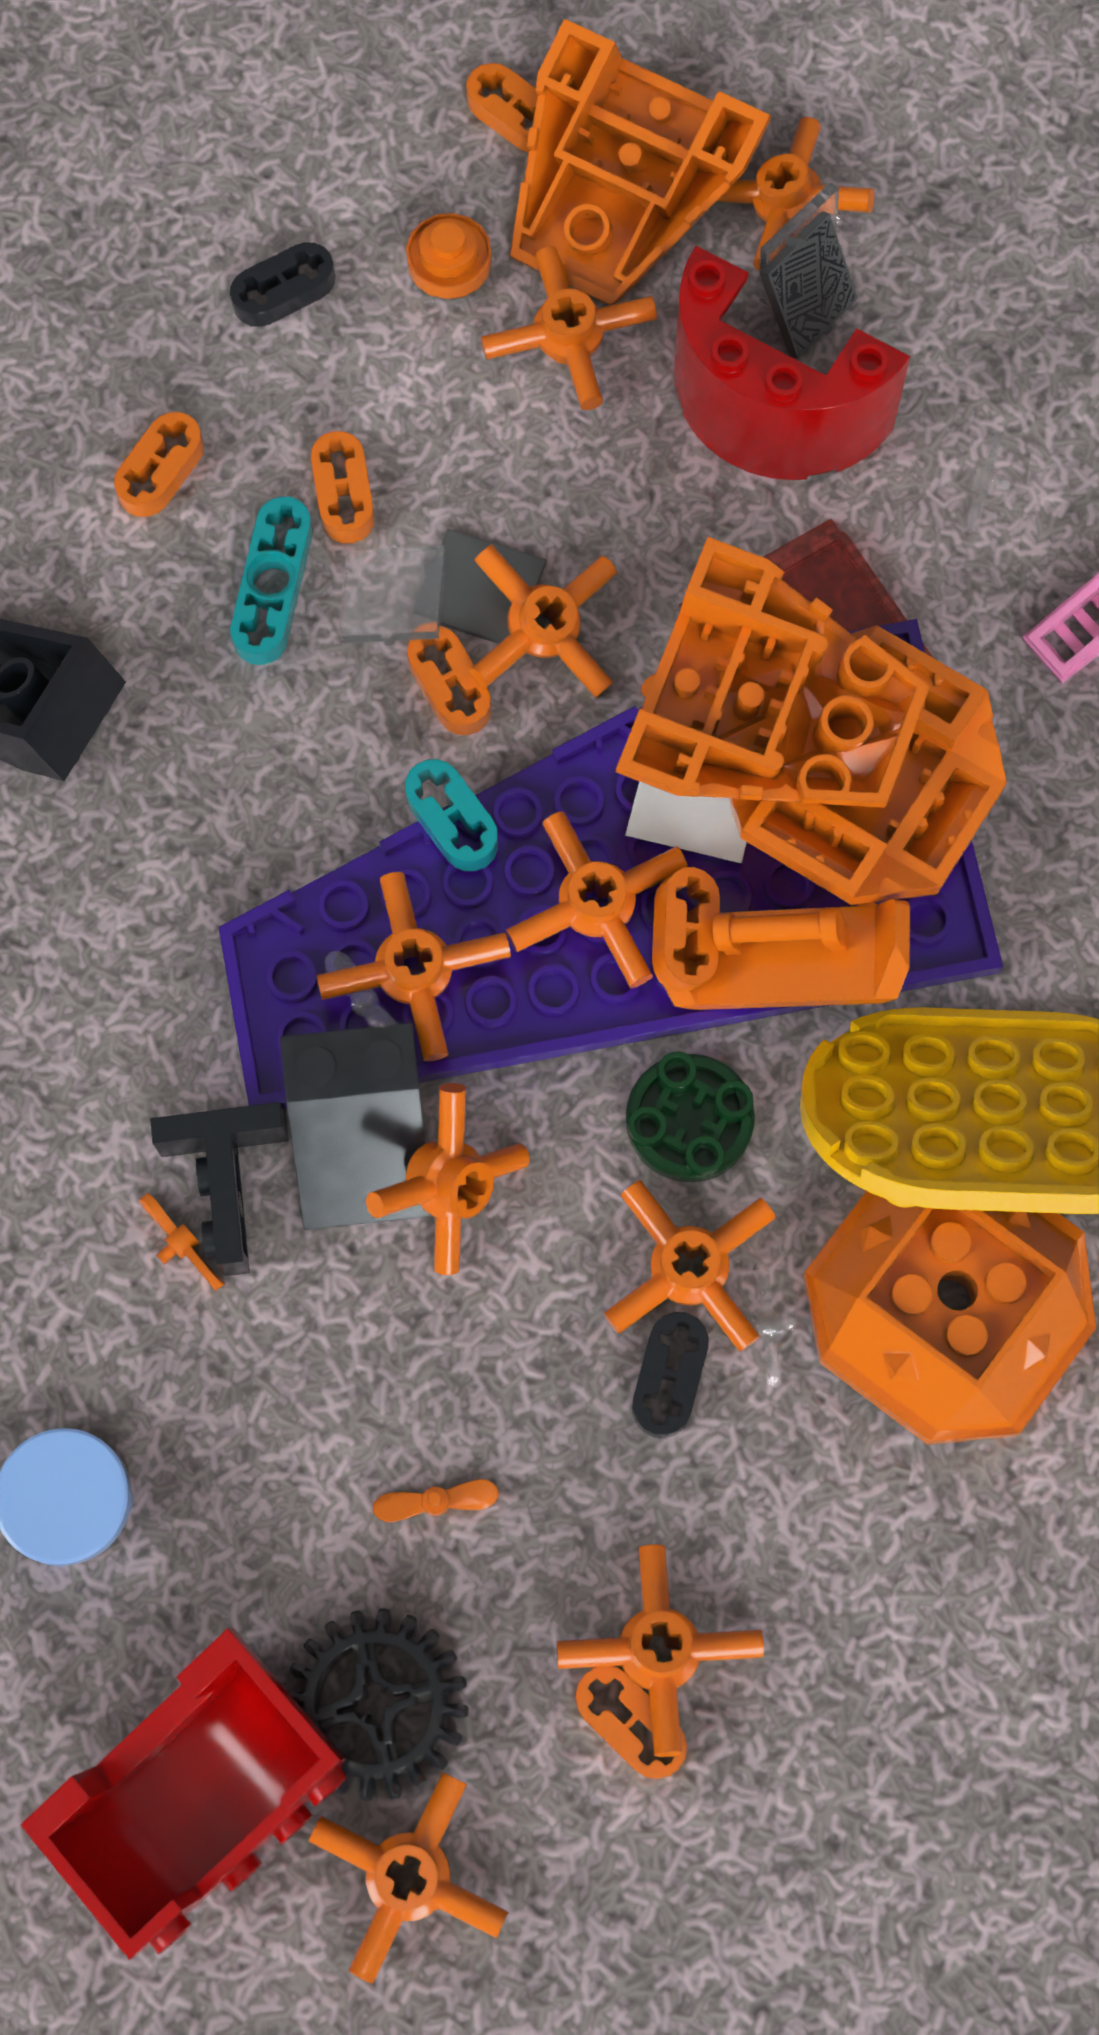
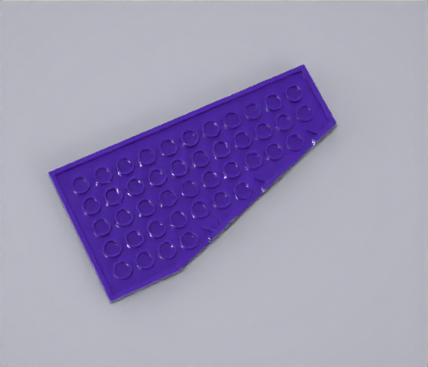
M917 619L879 626L925 653ZM858 629V630H853V631H848V632L854 633V632H857V631H860V630H863V629ZM636 706L552 749V754L475 795L492 817L497 827L498 850L494 860L487 867L477 871H463L455 868L446 860L417 821L379 841L380 846L292 893L290 890H287L218 927L248 1106L280 1102L283 1109L287 1108L280 1044L281 1036L413 1023L419 1083L830 1005L692 1010L675 1007L664 986L658 981L652 964L654 898L656 890L662 882L636 894L634 912L626 924L653 975L650 980L638 987L630 988L604 938L585 936L576 932L571 927L519 952L514 950L507 936L511 957L452 970L448 986L435 998L449 1053L445 1058L435 1061L423 1060L410 1004L394 1000L381 987L322 1000L316 975L375 962L379 947L387 937L393 934L379 880L385 874L392 872H403L405 874L417 927L435 933L446 945L503 932L506 933V929L559 904V890L568 871L542 825L546 818L557 812H565L591 862H607L625 872L674 848L625 836L639 781L615 771L638 711L642 709V707L637 709ZM447 805V806L443 807L442 809L445 811V810L448 809L450 806ZM460 820L453 823L457 828L459 837L457 849L465 845L471 847L474 852L481 849L480 836L483 833L482 831L471 834ZM971 841L938 894L897 899L907 901L910 905V968L900 992L999 974L1003 968L973 842ZM748 842L746 843L742 863L680 849L688 867L704 870L714 879L719 888L720 913L851 907L859 905H850ZM686 886L676 893V898L686 901L687 911L698 906V900L688 897ZM594 891L586 894V902L595 900L599 907L608 905V897L600 899ZM885 901L874 902V903L880 904V903L885 902ZM410 957L404 960V966L409 968L411 975L423 973V966L419 965L417 957Z

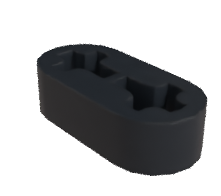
M303 242L242 271L234 278L230 287L232 306L237 318L249 326L263 327L325 297L335 285L336 275L330 252L324 246L317 243ZM308 264L312 270L318 269L319 276L310 280L307 275L299 274V267ZM257 290L259 294L266 295L267 302L258 306L256 301L248 299L247 293Z
M673 1312L664 1315L655 1323L649 1336L633 1396L632 1414L637 1426L644 1433L654 1438H668L677 1435L685 1428L691 1416L708 1351L709 1337L701 1321L689 1313ZM676 1326L689 1329L688 1340L697 1344L696 1352H684L678 1371L665 1368L669 1356V1346L660 1343L661 1335L672 1336ZM662 1379L675 1382L671 1403L681 1407L680 1415H668L664 1425L652 1422V1410L643 1407L645 1398L656 1399Z

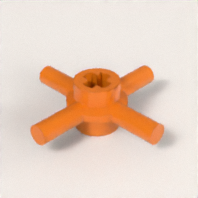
M803 117L799 120L788 154L774 156L763 163L757 172L756 180L737 179L716 201L754 204L757 215L766 222L753 261V266L758 271H761L782 251L786 235L800 233L817 216L818 209L872 212L875 199L873 188L821 185L817 173L809 168L821 129L820 122L815 118Z
M553 246L544 247L537 251L535 258L547 299L536 313L534 324L481 336L485 359L489 360L540 347L554 361L568 364L580 408L582 410H593L602 405L603 398L590 355L600 346L604 332L656 320L655 302L652 296L598 308L586 293L569 288L557 248Z
M490 544L474 559L478 566L512 603L507 616L510 635L470 668L472 677L480 686L488 687L526 653L538 658L559 656L595 698L613 683L612 679L576 640L581 624L578 608L617 574L615 566L608 558L600 556L563 589L544 584L530 587L493 544ZM542 614L550 618L552 622L546 629L542 628L535 620Z
M564 811L549 816L543 821L542 825L566 867L568 874L564 878L559 890V904L506 929L511 945L516 952H519L571 927L576 932L585 936L604 938L630 988L646 983L653 975L626 924L633 915L636 894L662 882L674 872L688 867L682 851L676 846L624 872L619 867L607 862H591ZM594 891L600 899L608 897V905L599 907L595 900L586 902V894Z
M403 872L388 873L380 877L379 880L393 934L387 937L379 947L375 962L316 975L321 998L325 1000L381 987L394 1000L410 1004L423 1060H439L447 1057L449 1053L435 998L448 986L452 970L511 957L506 933L503 932L446 945L435 933L417 927L405 874ZM410 957H417V962L420 966H423V973L411 975L409 968L404 966V960Z
M446 1083L439 1087L438 1142H428L413 1154L407 1166L406 1181L370 1192L366 1197L367 1209L375 1218H381L418 1204L421 1205L425 1212L435 1216L434 1271L441 1275H453L460 1271L461 1218H471L483 1210L491 1197L494 1178L526 1168L530 1162L527 1148L520 1143L481 1156L472 1146L464 1143L466 1087L458 1083Z
M641 1180L633 1183L623 1191L620 1196L657 1244L651 1256L650 1269L652 1277L603 1313L615 1332L620 1334L668 1298L682 1305L703 1304L739 1352H742L757 1341L760 1335L723 1287L729 1274L728 1253L776 1219L774 1212L766 1201L762 1198L757 1199L717 1230L710 1232L697 1226L677 1228ZM684 1253L689 1259L700 1255L704 1259L700 1271L702 1276L697 1278L691 1271L684 1272L682 1275L678 1274L675 1271L678 1268L680 1258L678 1255Z
M650 1544L638 1548L643 1611L637 1613L628 1621L621 1633V1637L556 1641L558 1669L622 1666L627 1676L634 1683L649 1690L654 1756L672 1757L682 1754L677 1688L689 1681L700 1661L763 1658L764 1641L762 1630L698 1633L695 1626L686 1616L670 1609L665 1546ZM653 1636H663L666 1648H676V1650H671L668 1662H657L656 1654L653 1650H643V1648H649Z
M442 1772L414 1833H400L389 1837L378 1845L320 1816L308 1842L366 1871L368 1893L378 1909L348 1971L371 1984L374 1983L403 1921L422 1919L438 1908L497 1938L509 1911L450 1882L449 1862L439 1843L467 1784L445 1772ZM411 1856L421 1862L418 1874L426 1879L427 1883L422 1893L413 1888L410 1890L408 1897H405L395 1891L398 1886V1879L390 1874V1870L395 1861L404 1865L407 1863L408 1857Z

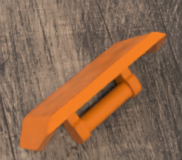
M889 899L872 906L721 912L715 914L713 918V939L715 946L719 950L716 972L710 980L689 992L678 993L667 989L665 986L664 988L675 1007L692 1010L879 1004L898 999L910 968V905L907 901ZM685 947L674 954L675 961L684 963L685 974L696 968V961L686 958Z

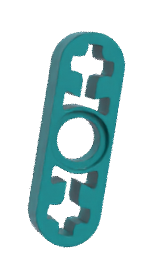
M282 496L273 498L266 502L258 512L230 625V635L236 653L241 659L254 665L269 664L277 660L286 649L312 541L313 527L309 511L301 501L293 497ZM284 517H292L296 528H290L287 531L284 542L286 553L276 550L278 539L275 526L273 525H281ZM278 569L289 576L287 586L280 592L267 594L255 586L258 576L266 570ZM258 607L268 610L266 624L269 635L273 637H263L260 645L253 646L251 645L249 635L245 632L256 631L260 618Z

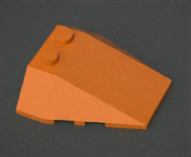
M564 18L538 71L535 89L537 100L533 126L529 128L527 141L529 152L524 183L521 182L510 257L539 271L535 258L537 251L548 246L556 247L568 286L580 290L609 306L615 305L745 172L771 120L770 114L720 91L717 92L714 100L702 96L622 58L616 42Z

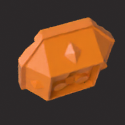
M876 625L851 634L857 639L866 635L930 685L885 808L729 798L741 839L850 905L938 894L1007 784L1001 751L992 722L993 712L988 690Z
M866 1191L803 1275L819 1363L927 1445L1019 1435L1096 1330L1085 1233L1059 1213L953 1210L917 1206L898 1207L891 1204L887 1199ZM947 1280L962 1284L969 1293V1307L964 1310H954L945 1306L938 1296V1284Z

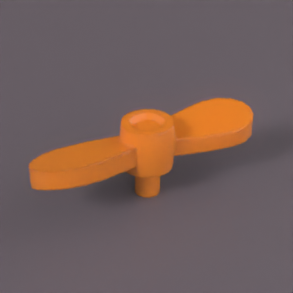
M149 1193L142 1196L138 1202L168 1235L164 1239L168 1245L156 1254L159 1260L165 1265L176 1254L180 1259L187 1256L194 1267L216 1291L225 1284L224 1280L195 1250L199 1245V1241L184 1224L176 1227L159 1203Z
M477 1479L447 1490L434 1486L428 1488L424 1493H387L376 1499L372 1510L379 1520L386 1523L406 1520L425 1512L432 1516H440L448 1509L478 1511L488 1509L498 1500L499 1491L493 1482L486 1479Z

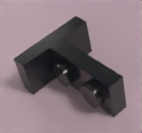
M275 1102L150 1118L152 1143L161 1157L206 1152V1157L196 1158V1176L200 1196H210L212 1220L202 1221V1241L206 1260L216 1259V1265L224 1276L250 1273L238 1148L289 1141L287 1117L281 1103Z

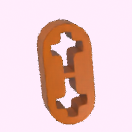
M487 63L478 66L467 78L466 91L470 111L517 148L529 152L527 147L529 130L525 129V118L533 122L537 100L536 88L504 65ZM485 87L487 90L493 91L501 87L502 98L493 93L484 98L482 97V89Z
M168 412L159 416L149 426L118 468L114 477V488L122 508L129 514L138 517H150L159 513L168 505L200 461L204 452V441L197 421L190 415L182 412ZM182 433H185L188 445L185 448L175 445L167 454L168 450L164 439L167 436L176 439ZM152 474L151 481L154 491L149 493L142 490L135 497L131 483L136 481L143 484Z
M332 431L318 438L311 449V464L321 523L325 533L332 540L340 543H355L363 540L370 534L374 526L375 517L364 450L360 441L354 435L345 431ZM343 451V456L347 459L345 461L347 478L335 479L331 463V453ZM350 495L352 508L356 512L354 513V522L342 523L339 515L340 504L338 497Z
M433 625L421 628L413 634L407 648L408 664L413 677L438 720L446 730L456 735L477 733L486 726L491 717V696L488 687L480 686L472 677L470 668L474 664L459 638L451 630L443 626ZM431 645L438 652L448 649L445 652V661L449 672L441 675L432 660L422 663L425 659L424 649ZM457 685L467 701L477 698L474 702V714L465 716L461 710L450 712L454 708L453 695L450 688Z
M684 867L663 880L657 888L654 898L653 971L662 985L678 993L689 992L710 980L716 972L719 950L715 946L713 939V918L715 914L720 913L719 888L707 872L696 867ZM685 886L687 887L688 897L698 900V906L690 910L688 914L686 901L676 898V893ZM684 947L686 958L696 961V968L686 974L684 963L674 960V954Z
M613 1666L595 1667L583 1675L577 1685L575 1696L578 1712L584 1721L636 1772L644 1777L660 1779L669 1777L681 1767L687 1752V1742L681 1728L682 1754L674 1756L667 1765L656 1759L647 1766L638 1757L644 1746L629 1729L638 1720L653 1733L650 1696L640 1686L634 1683L624 1671ZM596 1679L605 1686L615 1679L624 1688L620 1692L618 1699L632 1714L625 1724L608 1710L601 1712L597 1716L589 1709L588 1706L592 1703L594 1696L588 1687Z

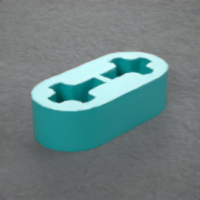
M427 759L417 763L409 771L405 780L407 804L415 818L446 860L455 868L463 871H477L487 867L494 860L498 850L497 827L492 817L457 770L449 763L439 759ZM430 780L436 786L446 782L447 784L444 787L445 799L450 807L444 811L432 796L421 800L420 798L424 795L423 782ZM460 820L471 834L482 831L483 833L480 836L481 849L474 852L468 845L457 849L459 837L457 828L453 823Z

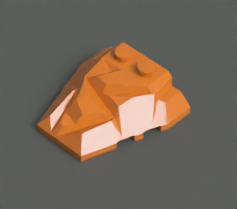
M707 536L685 592L680 613L643 707L638 711L615 772L677 796L885 808L930 685L866 635L857 639L830 617L833 610L816 597L811 603L783 581L782 578L785 572L769 559Z

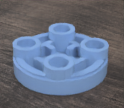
M58 1428L38 1433L21 1443L9 1455L0 1470V1529L8 1542L16 1550L28 1558L44 1564L59 1567L76 1565L101 1554L120 1535L132 1509L133 1494L131 1482L122 1459L100 1438L82 1430Z

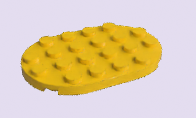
M930 1007L890 1009L865 1015L851 1021L848 1032L837 1037L832 1042L824 1039L810 1056L804 1070L800 1097V1114L805 1133L819 1156L833 1170L854 1185L883 1197L898 1207L917 1206L934 1209L1064 1214L1099 1213V1019L1072 1013Z

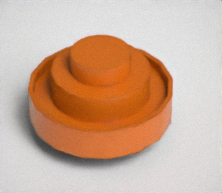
M455 213L437 214L420 222L410 233L406 245L408 271L416 286L431 296L443 299L461 298L478 290L488 278L492 266L490 238L480 224L464 215Z

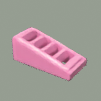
M1099 573L1022 637L1025 644L1061 683H1064L1099 656V626L1083 609L1091 602L1099 610ZM1072 616L1093 639L1086 646L1064 623ZM1052 631H1055L1075 654L1067 662L1045 639Z

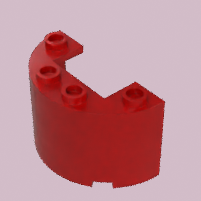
M695 246L687 260L680 283L674 385L683 409L682 414L696 436L708 449L731 465L752 474L782 480H807L808 476L823 474L836 470L838 473L855 465L875 451L894 428L911 356L856 328L826 375L721 321L747 282L749 272Z
M232 1627L227 1628L176 1676L181 1685L95 1767L72 1775L20 1824L129 1960L149 1945L153 1947L158 1955L163 1953L192 1926V1923L186 1917L190 1911L222 1883L230 1893L237 1889L263 1864L255 1853L273 1836L281 1845L290 1839L313 1817V1814L305 1805L311 1801L316 1807L348 1778L340 1768L345 1761L344 1757Z

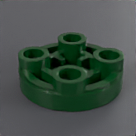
M680 1051L671 1052L648 1068L633 1086L626 1108L628 1138L641 1161L659 1175L680 1182L710 1180L731 1169L743 1156L750 1143L755 1122L753 1093L739 1075L726 1064L704 1055L687 1054Z

